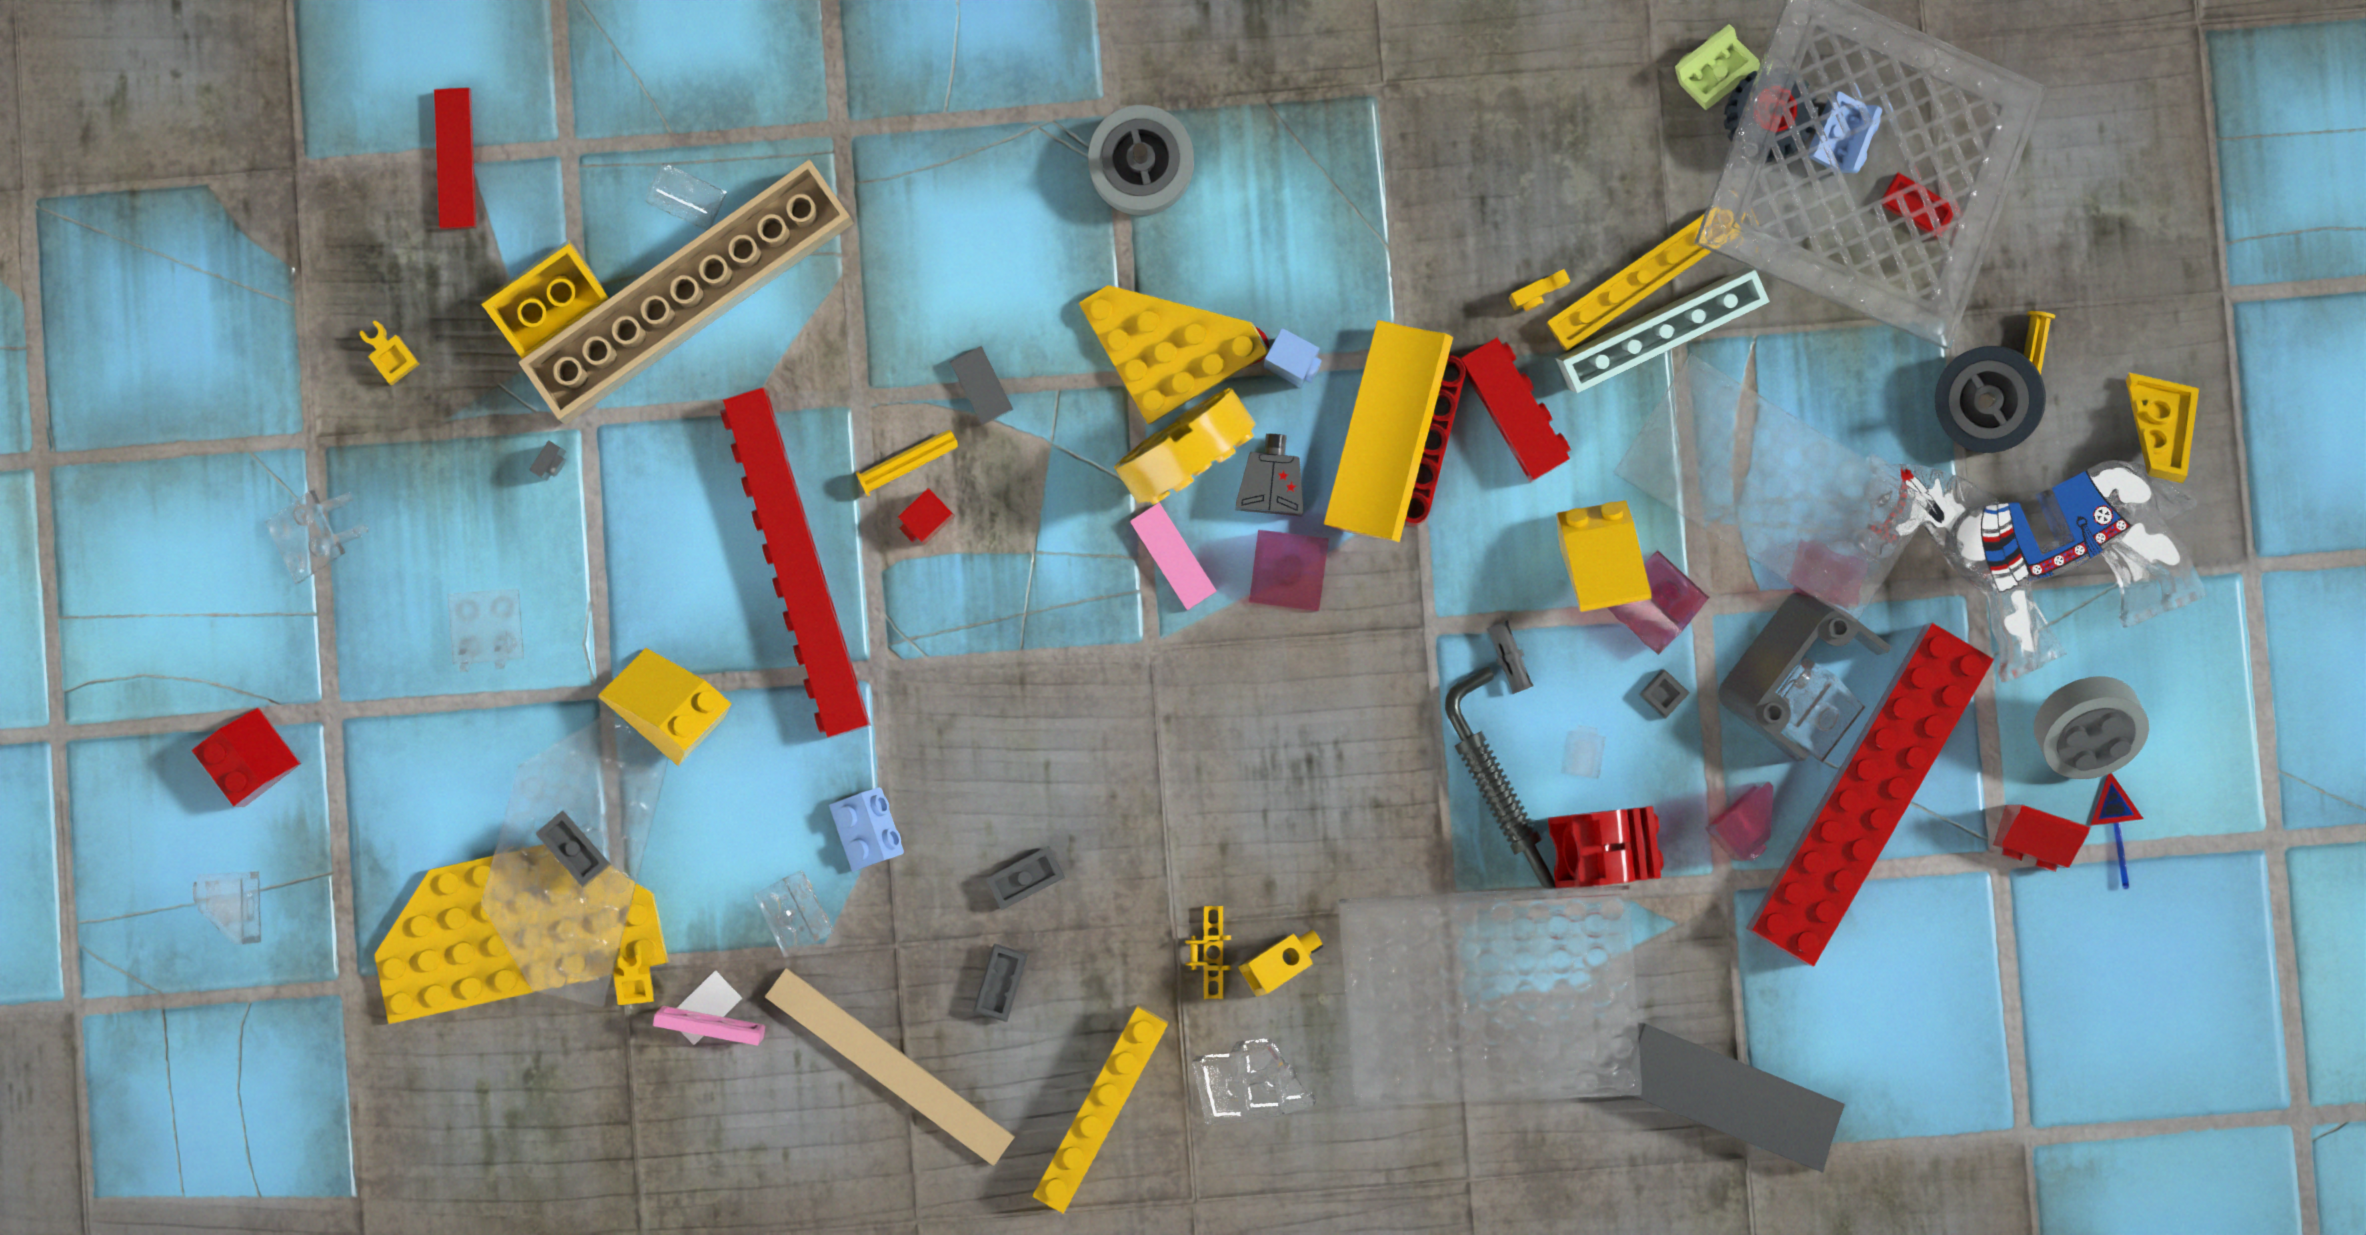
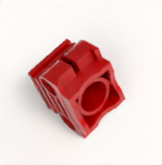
M1653 806L1548 817L1549 834L1556 850V864L1554 868L1556 888L1604 886L1661 878L1664 859L1661 850H1658L1656 834L1659 833L1660 827L1659 819L1654 813Z

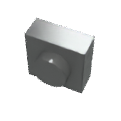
M548 440L529 470L548 481L551 475L553 477L557 476L566 462L563 456L567 451Z

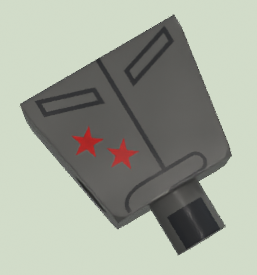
M1266 434L1264 453H1249L1236 501V511L1302 517L1303 498L1300 459L1297 456L1285 455L1286 435Z

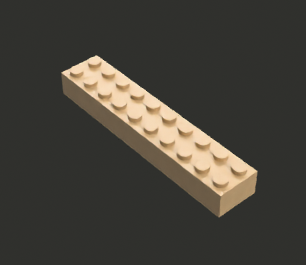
M809 159L518 363L557 419L567 425L853 225L854 222Z

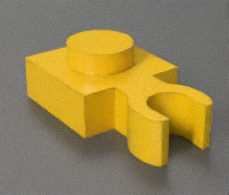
M1562 269L1545 279L1542 278L1511 293L1508 299L1514 311L1523 307L1525 312H1528L1544 304L1542 298L1547 294L1568 285L1571 281L1565 269Z
M373 321V324L378 329L377 336L369 338L363 330L360 331V336L366 343L375 347L376 350L368 357L390 385H394L420 365V363L399 336L395 335L388 340L384 326L377 321Z
M635 946V957L633 958L624 957L622 948H619L618 965L620 968L614 969V983L618 1005L654 1002L650 965L641 966L640 947Z

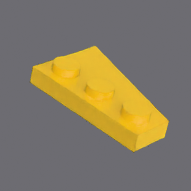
M2129 372L2125 381L2147 475L2183 484L2188 473L2199 388Z

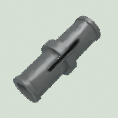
M1508 620L1487 628L1499 657L1496 659L1498 666L1502 665L1512 694L1533 687L1534 685L1522 659L1524 652L1522 649H1518Z

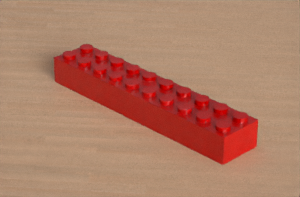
M1934 623L1923 626L1748 923L1747 930L1805 965L1815 966L1994 661L1992 657Z

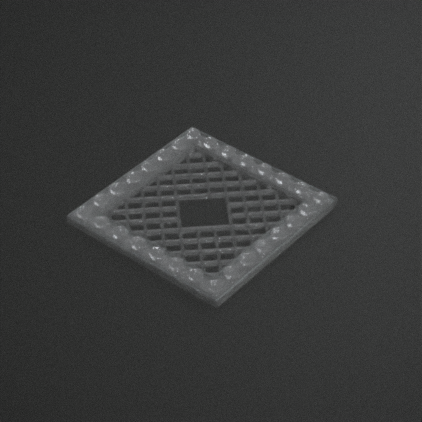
M1784 0L1694 244L1943 349H1950L2047 86L1849 0ZM1815 28L1823 31V33L1812 37ZM1829 36L1836 54L1821 61L1813 42ZM1838 38L1855 46L1843 51ZM1808 48L1814 64L1800 70ZM1860 49L1867 68L1852 74L1845 56ZM1869 52L1886 60L1874 65ZM1838 59L1845 78L1830 84L1823 65ZM1891 63L1898 82L1884 88L1876 69ZM1901 66L1917 73L1905 78ZM1817 69L1824 87L1808 93L1801 75ZM1870 73L1877 91L1862 97L1855 79ZM1923 77L1930 95L1915 101L1908 83ZM1932 79L1949 87L1936 91ZM1796 81L1802 97L1787 103ZM1848 82L1855 101L1840 107L1833 88ZM1901 86L1908 105L1893 111L1886 92ZM1954 90L1961 109L1946 115L1939 96ZM1826 92L1833 111L1818 117L1811 98ZM1963 92L1980 100L1968 105ZM1879 96L1886 115L1871 120L1864 102ZM1932 100L1939 118L1924 124L1917 106ZM1804 102L1811 120L1796 127L1789 108ZM1985 104L1992 122L1977 128L1970 110ZM1858 106L1865 124L1850 130L1843 112ZM1911 110L1918 128L1903 134L1896 115ZM1963 113L1970 132L1956 138L1949 119ZM1782 115H1784L1790 130L1775 136ZM1836 115L1843 134L1828 140L1821 121ZM1889 119L1915 184L1856 209L1830 145ZM1942 123L1949 141L1934 147L1927 129ZM1814 125L1821 143L1806 150L1799 131ZM1990 129L1984 145L1980 133ZM1920 133L1927 151L1912 157L1905 139ZM1792 135L1799 153L1784 159L1777 141ZM1973 136L1980 155L1965 161L1958 143ZM1951 146L1958 164L1943 170L1936 152ZM1772 148L1777 163L1763 169L1769 150ZM1824 148L1831 167L1816 173L1809 154ZM1930 156L1937 174L1922 180L1915 162ZM1802 158L1809 176L1794 183L1786 164ZM1978 161L1972 178L1968 165ZM1780 168L1787 186L1771 192L1764 174ZM1961 169L1968 187L1953 194L1946 175ZM1833 171L1841 190L1825 196L1818 178ZM1939 179L1946 197L1931 203L1924 185ZM1759 180L1765 196L1750 202ZM1811 181L1818 200L1803 206L1796 188ZM1918 189L1925 207L1910 213L1903 195ZM1789 191L1797 209L1781 216L1774 197ZM1966 194L1960 210L1956 198ZM1843 195L1850 213L1835 219L1828 201ZM1896 198L1903 216L1888 223L1881 205ZM1768 201L1775 219L1759 226L1752 207ZM1949 202L1956 220L1941 226L1934 208ZM1821 204L1828 223L1813 229L1806 211ZM1874 208L1881 226L1866 233L1859 214ZM1927 212L1934 230L1919 236L1912 218ZM1746 213L1752 226L1743 223ZM1799 214L1806 233L1791 239L1784 220ZM1853 218L1860 236L1844 242L1837 224ZM1906 222L1912 240L1898 246L1891 227ZM1777 224L1783 240L1762 230ZM1954 227L1948 243L1943 231ZM1831 228L1838 246L1822 252L1815 234ZM1884 231L1891 249L1876 256L1869 237ZM1937 235L1944 253L1929 259L1922 241ZM1809 237L1815 253L1794 244ZM1862 241L1869 259L1854 266L1847 247ZM1915 244L1922 263L1907 269L1900 251ZM1840 251L1846 266L1825 257ZM1893 254L1900 273L1885 278L1879 260ZM1942 260L1938 273L1935 275L1931 264ZM1872 264L1878 280L1857 270ZM1925 268L1932 285L1917 292L1910 274ZM1903 277L1909 293L1891 286L1889 283ZM1930 292L1928 300L1920 298Z

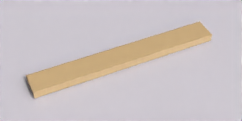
M786 968L766 994L765 998L992 1166L996 1164L1015 1138L1012 1133L790 969Z

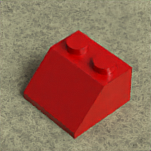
M256 708L219 728L191 750L234 807H246L301 765V762L260 708Z
M2022 804L2005 805L1993 845L2003 848L2001 853L2003 856L2022 861L2023 856H2027L2037 860L2035 866L2056 872L2058 867H2070L2087 838L2091 827Z

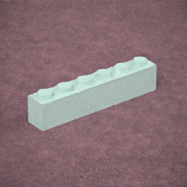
M1744 268L1555 359L1569 390L1579 393L1770 301L1756 270Z

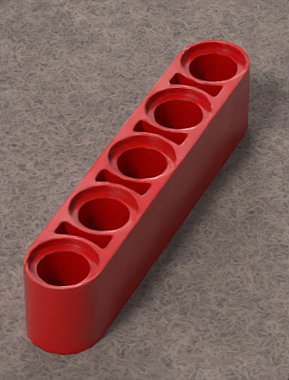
M1449 355L1446 365L1456 368L1458 378L1452 382H1446L1442 379L1437 399H1443L1448 403L1449 413L1444 416H1437L1433 413L1429 432L1435 433L1439 437L1440 447L1435 450H1428L1424 447L1420 466L1430 470L1432 478L1427 484H1419L1415 481L1411 500H1415L1422 505L1423 514L1416 519L1406 516L1404 524L1407 526L1415 527L1423 523L1431 509L1465 378L1466 369L1464 363L1455 356Z

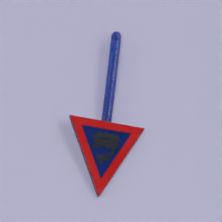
M2110 773L2106 777L2090 826L2113 823L2122 887L2127 890L2129 889V879L2120 822L2143 820L2144 818L2114 775Z

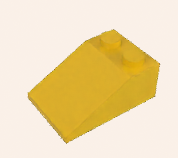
M1626 500L1607 502L1585 508H1574L1569 511L1556 513L1559 547L1580 612L1651 599V591L1634 522Z
M645 648L598 695L602 701L677 766L725 719L732 704L707 681L648 648Z

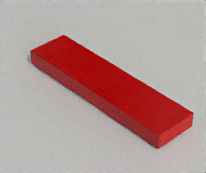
M469 87L434 89L439 228L441 230L477 228L472 92Z

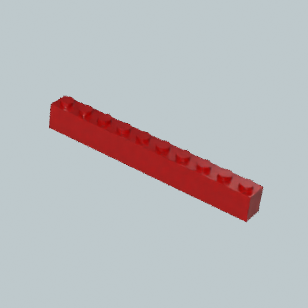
M762 387L723 399L725 409L720 410L721 418L726 431L731 429L733 431L736 442L730 444L736 464L742 463L746 476L741 477V482L747 498L753 496L756 510L751 511L757 531L763 530L767 543L762 544V550L767 564H774L777 577L772 578L777 597H784L788 610L782 613L788 632L794 631L798 644L793 646L798 665L805 664L809 678L803 679L809 699L815 698L819 712L814 713L817 728L820 733L826 732L827 738H834L871 726L768 391Z

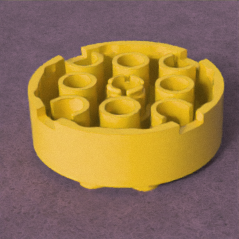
M1226 388L1175 418L1174 423L1160 432L1156 431L1114 465L1118 476L1138 504L1147 501L1155 505L1170 494L1169 489H1174L1176 492L1184 489L1194 481L1191 475L1197 476L1212 465L1211 462L1214 460L1218 463L1226 460L1236 452L1233 445L1237 448L1254 437L1251 430L1255 427L1256 423L1232 388Z

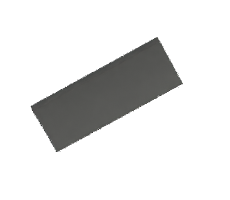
M1645 1023L1618 1090L1822 1173L1845 1106L1844 1103Z

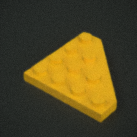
M1111 285L1105 286L1079 302L1081 309L1148 425L1153 424L1266 356L1269 352L1253 322Z

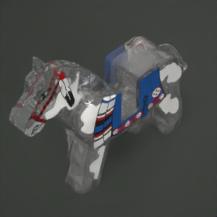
M1875 454L1867 457V463L1873 476L1864 488L1868 493L1870 513L1858 540L1861 553L1873 561L1888 558L1897 550L1901 537L1911 534L1920 526L1924 527L1949 566L1988 597L1992 630L2000 649L1998 675L2002 682L2011 681L2043 667V664L2067 654L2034 602L2031 585L2033 582L2070 571L2100 555L2112 568L2119 584L2121 594L2119 619L2123 628L2134 626L2159 614L2176 610L2207 596L2185 545L2170 531L2164 520H2172L2193 511L2197 506V501L2195 498L2177 489L2168 480L2148 476L2145 465L2130 461H2105L2082 470L2035 494L2055 538L2054 542L2052 541L2038 547L2019 502L2000 503L1992 494L1975 483L1942 470L1915 464L1891 465ZM2156 579L2158 580L2161 586L2162 599L2160 598V594L2156 585Z

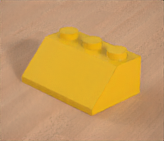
M568 239L483 298L481 305L521 359H524L610 298L590 267Z

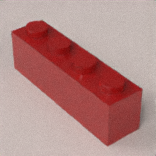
M1497 337L1460 359L1466 369L1465 375L1530 483L1563 465L1570 459L1567 453L1571 451L1567 440L1562 433L1556 435L1549 424V422L1553 421L1549 410L1543 402L1537 404L1531 394L1535 390L1534 386L1525 372L1519 374L1513 364L1517 360L1516 356L1507 342L1501 344Z

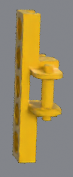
M1204 906V940H1196V936H1191V940H1185V943L1190 944V961L1185 962V965H1191V970H1196V966H1204V999H1223V970H1231V965H1223V940H1231V935H1223V906ZM1210 910L1218 911L1217 923L1212 924L1208 922V912ZM1217 928L1218 935H1208V929ZM1198 944H1204V961H1198ZM1212 945L1220 949V955L1216 959H1210L1206 953L1208 947ZM1208 970H1218V976H1209ZM1210 981L1218 982V993L1215 995L1208 993V983Z

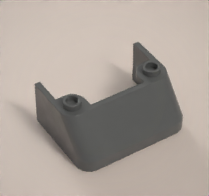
M1806 591L1793 593L1784 601L1723 680L1718 691L1719 699L1723 706L1795 761H1804L1809 754L1781 733L1790 721L1791 709L1787 701L1779 696L1776 691L1815 640L1819 637L1829 645L1843 646L1855 638L1876 655L1888 653L1892 648L1847 612Z

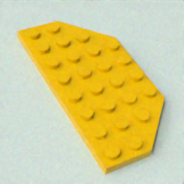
M545 844L430 869L374 954L388 1024L614 975V969L620 968L618 965L619 948H622L624 957L633 958L635 957V946H639L641 949V966L650 965L651 967L669 963L653 892L628 878L624 873L611 865L583 888Z

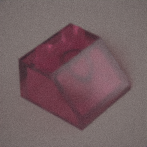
M1258 529L1249 603L1319 612L1329 538Z
M1657 550L1644 563L1651 591V599L1606 608L1620 622H1623L1645 645L1649 646L1659 655L1686 628L1710 597Z
M1769 781L1757 782L1705 828L1733 861L1750 860L1752 862L1767 849L1764 843L1771 837L1772 784Z

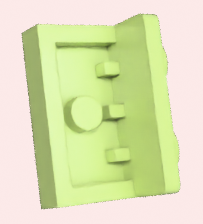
M1727 25L1721 31L1711 34L1704 44L1695 51L1684 55L1675 66L1679 84L1705 110L1736 88L1739 82L1745 79L1749 73L1761 68L1759 60L1737 39L1735 29L1731 25Z

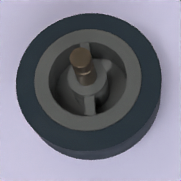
M1982 346L1960 354L1944 369L1935 391V410L1944 431L1962 447L1981 453L2006 451L2026 440L2039 425L2046 404L2045 386L2037 368L2021 353L2003 346Z

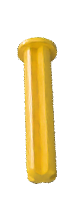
M2027 311L2026 315L2030 317L2023 355L2034 364L2041 375L2050 321L2055 320V315L2041 311Z
M946 430L861 474L859 471L855 473L867 497L871 496L870 491L957 448L958 442L953 432Z

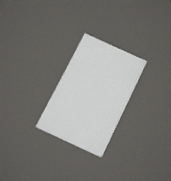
M715 970L677 1008L724 1017L742 997ZM682 1032L693 1045L704 1036Z

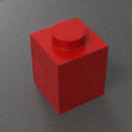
M927 488L898 516L903 522L899 529L912 543L919 539L925 545L955 515Z

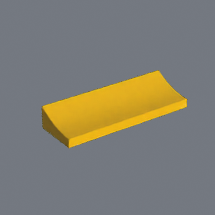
M1377 320L1326 512L1325 525L1347 533L1400 542L1453 340L1452 336L1446 333Z

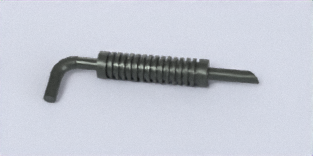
M1486 667L1456 683L1446 696L1445 711L1447 717L1462 741L1454 747L1459 755L1463 754L1462 761H1467L1464 764L1465 767L1471 768L1468 772L1469 774H1474L1472 776L1473 780L1477 779L1475 785L1481 786L1478 790L1479 792H1484L1482 795L1483 799L1487 797L1488 800L1485 803L1487 805L1491 804L1489 810H1494L1493 817H1498L1495 821L1497 824L1501 822L1502 825L1499 828L1500 830H1505L1503 832L1504 836L1508 835L1507 842H1512L1509 846L1514 855L1523 851L1543 889L1562 894L1561 890L1556 888L1555 880L1535 845L1542 838L1537 830L1533 831L1535 828L1534 824H1529L1532 820L1531 818H1526L1527 812L1523 813L1524 806H1519L1521 800L1515 799L1518 795L1517 793H1512L1514 791L1513 787L1509 788L1508 785L1511 782H1506L1507 775L1501 774L1504 770L1503 768H1498L1500 766L1499 762L1495 763L1494 760L1497 757L1491 756L1494 752L1493 750H1488V747H1490L1489 743L1485 745L1484 741L1487 739L1483 732L1480 731L1473 734L1461 713L1460 702L1462 698L1494 679L1492 671L1489 667Z

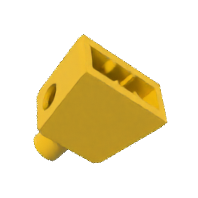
M1313 929L1299 938L1293 933L1238 966L1256 997L1270 993L1312 965L1313 963L1309 956L1323 948V944ZM1284 952H1287L1291 957V962L1288 965L1283 960Z

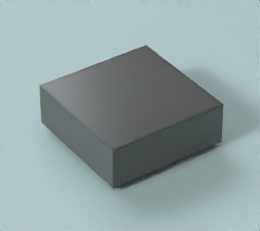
M1662 669L1641 691L1639 696L1666 719L1690 692L1665 669Z

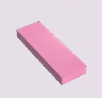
M1160 502L1130 521L1187 611L1217 592Z
M668 1006L660 1007L655 1013L653 1026L757 1046L764 1038L766 1027L764 1024Z

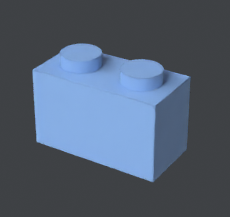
M1282 328L1265 358L1264 368L1301 388L1305 380L1309 383L1313 381L1321 366L1322 360L1318 358L1320 348Z

